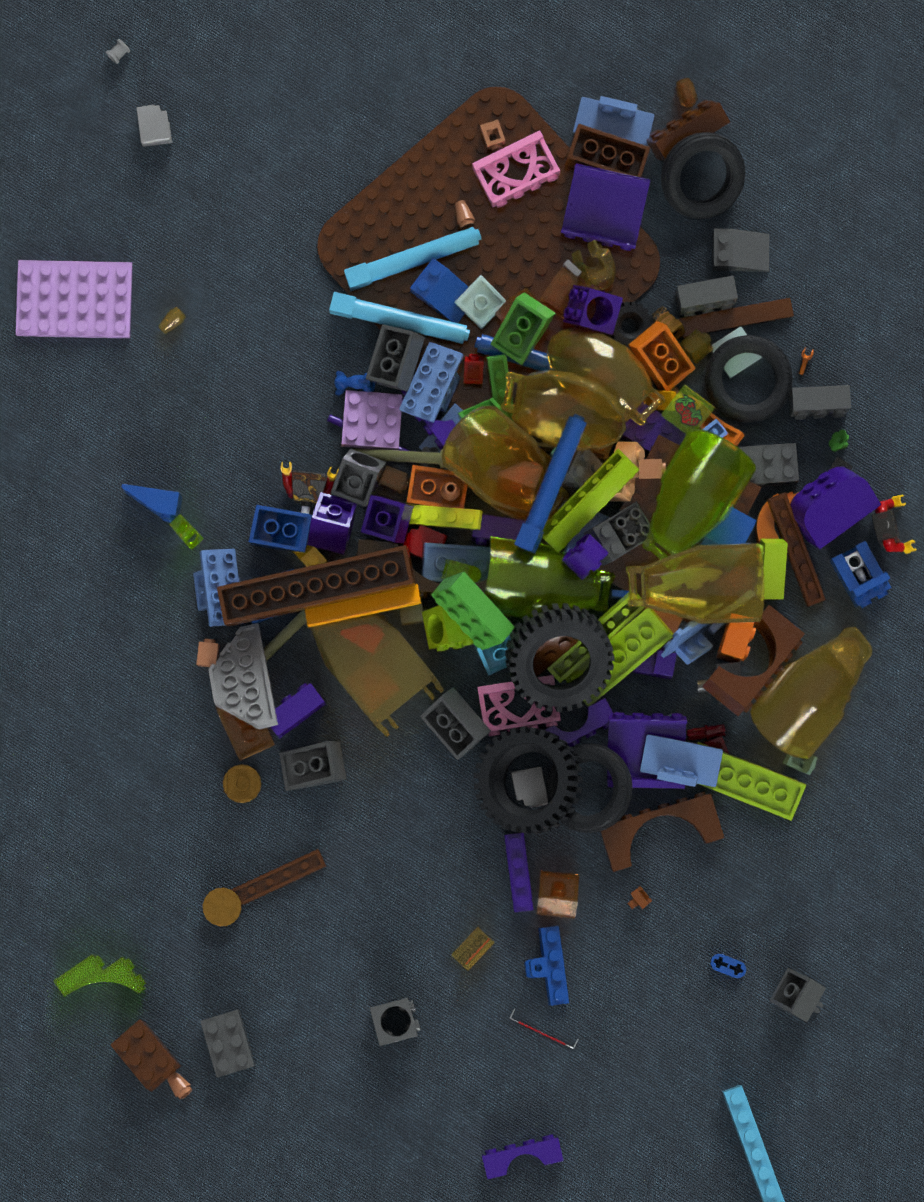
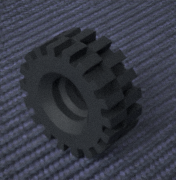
M633 301L623 302L613 335L607 334V339L611 340L612 344L618 346L619 349L631 350L628 344L654 324L652 322V314L650 315L648 313L649 310L640 303L637 304ZM627 318L634 320L636 328L632 333H626L622 329V322Z

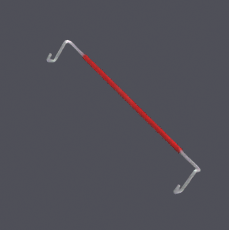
M516 1021V1022H518L519 1024H521V1025H523V1026H525V1027H528V1028H530V1029H532V1030H534V1031H536V1032H538V1033H540V1034H542V1035H544V1036H546V1037H548V1038H551V1039H553V1040H555V1041H557V1042H559V1043H561V1044H563V1045H566V1046H568V1047H570V1048H572V1049L575 1048V1046H576V1044H577V1042H578V1039H577V1041H576L574 1047H571V1046H569V1045H567V1044H565V1043H563V1042H561V1041H559V1040H557V1039H555V1038H553V1037H551V1036H549V1035H546V1034H544V1033H542V1032H540V1031H538V1030H536V1029H534V1028H532V1027H530V1026H528V1025H526V1024H524V1023H521V1022H519V1021Z

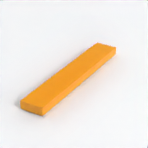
M416 584L411 587L306 609L305 614L307 626L313 627L422 603L419 586Z

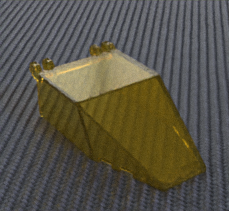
M380 613L311 627L324 665L370 722L386 737L390 734L381 722L387 718L390 725L398 729V725L389 715L421 689L424 690L431 700L435 698L434 694L426 687L427 684L432 682L440 693L444 691L437 678L401 633Z

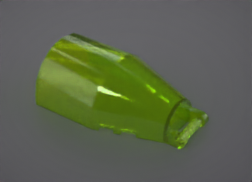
M689 429L661 478L660 483H662L660 494L657 495L656 499L658 501L656 511L653 512L649 533L642 547L662 560L669 570H673L684 554L729 517L756 471V465L752 459L740 448L714 433L701 429ZM655 542L668 551L671 556L669 557L655 546Z
M490 536V564L485 595L505 617L522 619L527 615L529 618H532L531 611L536 609L539 614L543 612L542 606L546 605L551 610L552 604L555 603L558 604L559 609H562V604L566 603L570 609H572L573 605L578 606L580 611L583 608L587 611L605 612L608 610L609 604L607 602L611 584L615 579L614 573L598 569L594 572L590 570L589 574L581 580L562 560L564 553H558L549 545L539 544L534 554L514 545L516 540ZM601 581H604L601 599L598 601Z

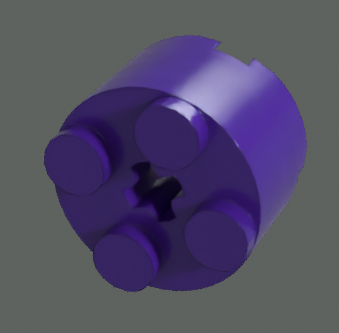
M589 533L580 538L575 543L576 546L573 549L570 548L562 559L581 580L589 574L590 570L593 572L597 570L602 564L600 560H603L609 553Z

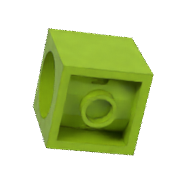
M438 605L422 612L429 650L437 649V652L452 647L453 649H460L474 644V641L461 630V627L455 620L449 617L442 606Z

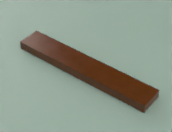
M785 298L679 318L678 320L685 329L686 333L682 335V338L738 328L740 326L744 327L794 317L791 299Z
M786 492L767 499L781 539L788 543L787 555L806 606L809 607L826 600L799 526L794 518Z
M316 849L231 890L238 895L241 906L326 867V864L319 849Z

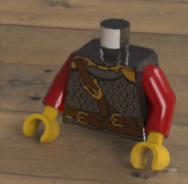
M283 462L280 468L283 487L288 497L293 499L294 503L301 504L300 513L311 514L312 505L316 506L320 492L332 495L331 490L338 470L336 474L331 473L332 467L329 468L327 474L292 470L291 462H289V468H284Z
M897 495L891 499L881 501V505L872 514L877 540L882 548H885L888 552L904 551V553L909 554L917 549H914L911 545L915 543L914 540L902 543L900 540L893 507L905 506L906 503H901V497L904 495Z

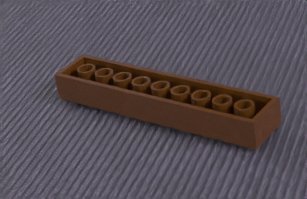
M404 545L218 586L217 591L224 625L229 627L415 586L416 582L409 548Z

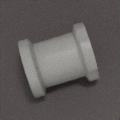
M118 39L116 45L105 53L114 63L118 64L125 53L130 52V49L124 42Z

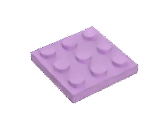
M346 390L341 447L399 450L401 411L399 408L402 404L403 395Z

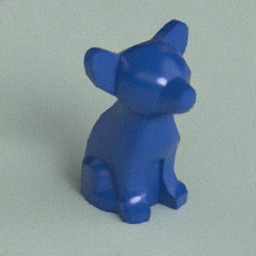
M336 372L337 377L334 380V385L337 388L335 392L337 396L342 395L347 387L363 389L364 392H373L375 390V383L366 379L367 373L346 377L343 372Z

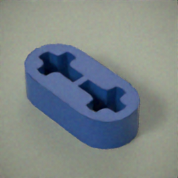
M715 954L710 959L712 969L725 975L741 978L746 973L744 963L731 957ZM721 957L722 962L726 963L727 966L716 968L714 960ZM739 964L742 973L735 975L734 970L729 969V966H737Z

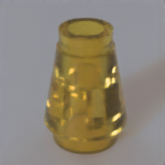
M178 307L171 308L158 327L167 334L184 323L186 316Z

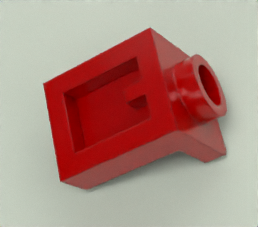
M478 354L465 356L463 383H483L484 357H480Z

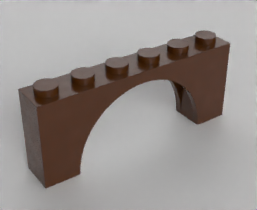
M770 605L754 622V627L762 635L768 647L769 664L767 670L757 676L744 677L732 674L719 666L702 686L737 716L743 711L745 713L749 711L753 706L751 702L753 698L757 700L764 692L761 688L769 686L773 681L771 677L773 673L777 675L783 668L781 663L783 661L787 663L793 656L791 651L793 649L796 651L803 643L801 638L805 633Z
M705 791L694 794L695 798L690 800L684 797L676 800L677 804L669 806V803L658 805V810L654 811L648 808L639 811L640 815L632 817V814L622 816L621 821H618L606 830L600 831L612 872L632 866L630 849L634 835L645 822L655 817L675 816L686 820L699 832L704 844L725 838L711 793L706 795Z

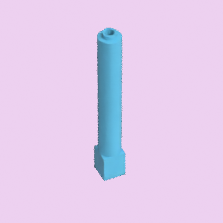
M470 227L382 259L345 269L344 274L350 291L428 263L433 258L439 259L479 245V240H482L478 229L475 230L474 227Z
M338 292L333 293L329 309L330 314L384 324L460 344L468 341L470 330H467V325L356 299L354 296Z

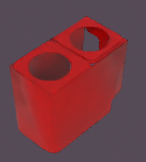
M420 525L418 530L412 528L410 533H407L403 546L406 545L409 548L411 556L423 560L424 543L445 544L448 537Z

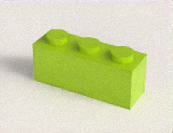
M760 539V545L757 546L759 563L756 564V574L758 579L755 582L754 591L760 599H784L788 543L783 539Z

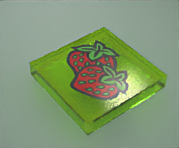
M684 384L661 416L692 439L715 407Z

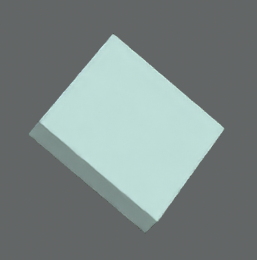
M480 275L454 303L480 329H483L507 304V301Z
M740 326L709 346V349L714 353L724 342L747 334ZM754 353L738 354L726 363L724 371L731 379L762 357Z

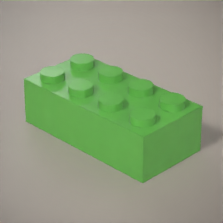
M464 571L444 579L431 594L436 603L445 609L449 617L456 621L461 630L481 650L503 643L515 628Z

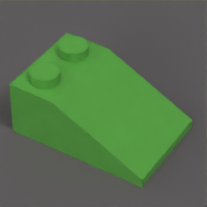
M525 292L514 300L490 345L523 365L548 328L555 312Z

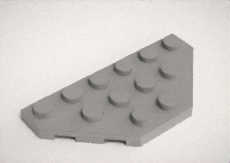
M259 623L240 627L231 643L228 642L220 653L216 665L212 664L208 669L214 703L217 707L259 730L278 725Z

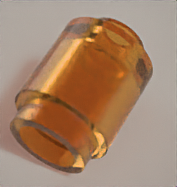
M684 78L676 82L675 89L680 105L685 106V108L694 106L698 101V96L693 82H691L690 78Z

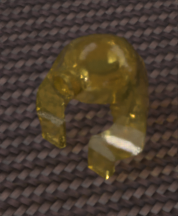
M593 240L587 246L590 255L598 259L597 266L588 267L585 265L580 250L572 253L573 264L582 272L581 277L585 281L586 287L604 290L614 282L616 276L615 263L610 250L603 248L602 244H597L596 240Z

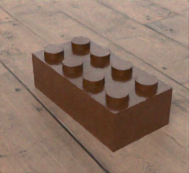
M704 100L697 104L698 108L693 111L688 110L684 112L679 120L668 122L663 130L652 132L650 138L646 141L656 159L665 161L670 150L687 136L702 132L714 133L729 124L730 120L721 104L715 101Z
M578 123L565 166L575 169L577 163L641 177L650 147Z

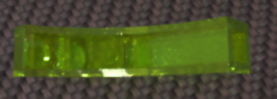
M91 954L54 980V983L64 997H67L81 987L97 982L118 983L134 990L136 993H141L146 989L144 986L146 984L145 980L140 974L136 975L133 970L135 966L130 958L121 957L104 969V961L99 955L95 956V954Z

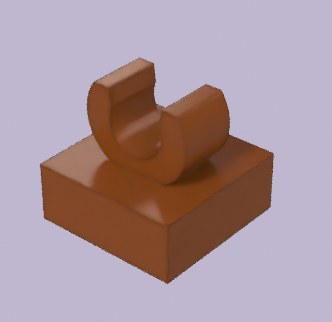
M639 886L631 893L633 899L627 904L631 909H634L637 905H640L643 909L652 900L644 889Z

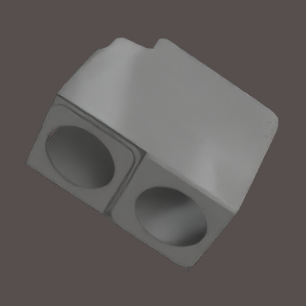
M159 105L137 107L142 146L172 143L167 111H161Z
M542 767L511 772L514 791L518 801L523 800L524 805H530L531 808L548 804Z

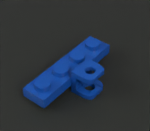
M559 926L538 928L542 957L525 961L526 977H545L549 1006L569 1003Z

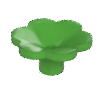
M843 429L835 432L829 441L831 450L836 452L847 448L849 435Z

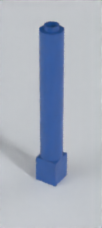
M484 334L481 337L477 336L474 348H477L478 353L488 356L504 354L490 345L494 337ZM535 349L532 350L524 364L521 365L575 382L598 368ZM506 355L508 362L521 365ZM611 383L603 389H601V391L608 392L610 390Z
M574 414L573 417H568L526 522L522 524L514 543L517 547L534 554L538 549L544 534L543 529L587 425L584 422L585 418L580 415Z

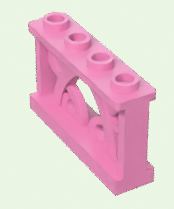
M537 131L472 163V169L486 193L492 208L495 206L498 208L508 203L507 200L511 198L518 199L524 195V192L530 189L531 191L537 190L542 186V183L546 181L548 183L553 182L560 175V169L541 131ZM540 144L545 156L537 157L535 145ZM521 152H525V157L530 156V158L521 159L519 155ZM513 157L514 160L523 164L530 163L523 180H515L503 176L509 168V158ZM536 161H546L550 165L549 171L544 174L540 173L539 169L545 167L542 164H536ZM503 163L505 167L502 172L498 173L501 168H497V164ZM484 170L493 177L489 184H487L482 174ZM533 174H534L537 178L531 180V178H532V176H533ZM496 181L500 182L497 190L499 188L505 189L502 195H495L492 192V186Z
M553 675L537 677L544 684L555 685ZM513 682L477 687L482 720L491 730L489 737L500 735V731L508 730L510 732L512 728L532 727L539 729L538 725L546 724V727H551L553 725L558 726L557 722H561L560 712H556L555 707H552V715L545 718L541 716V711H546L545 707L541 709L536 708L535 703L522 718L509 712L505 706L509 705L514 698V690L516 688ZM503 693L508 694L509 699L501 704L500 701L504 700L501 698V695ZM484 695H489L490 700L495 706L487 712ZM495 710H498L500 713L496 714L494 720L496 718L502 720V723L497 726L489 722V716ZM534 714L535 717L538 719L536 721L527 722L533 717ZM507 719L517 724L506 725Z

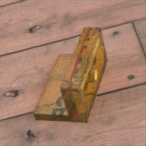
M477 927L452 953V956L469 971L495 942Z

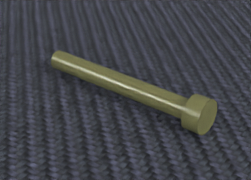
M352 448L382 461L439 464L441 468L451 469L454 463V452L452 449H441L440 453Z
M302 610L264 648L266 662L307 622L305 610Z

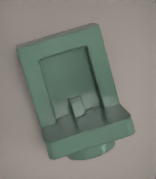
M790 746L783 764L801 773L810 775L816 767L818 757Z

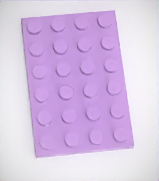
M18 260L16 336L130 338L132 262Z

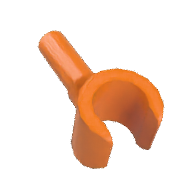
M806 347L801 353L803 358L799 371L801 375L804 374L808 360L814 355V350H812L811 355L807 356L805 354Z

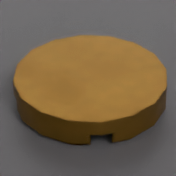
M243 764L236 765L225 774L223 789L228 798L234 802H250L260 792L261 778L252 767Z
M216 888L210 891L203 902V913L206 919L217 926H228L234 923L242 910L238 895L227 888Z

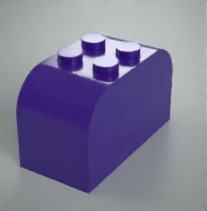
M835 467L828 472L820 474L814 482L805 485L803 490L794 496L790 505L804 539L820 550L878 508L881 503L865 479L846 467Z

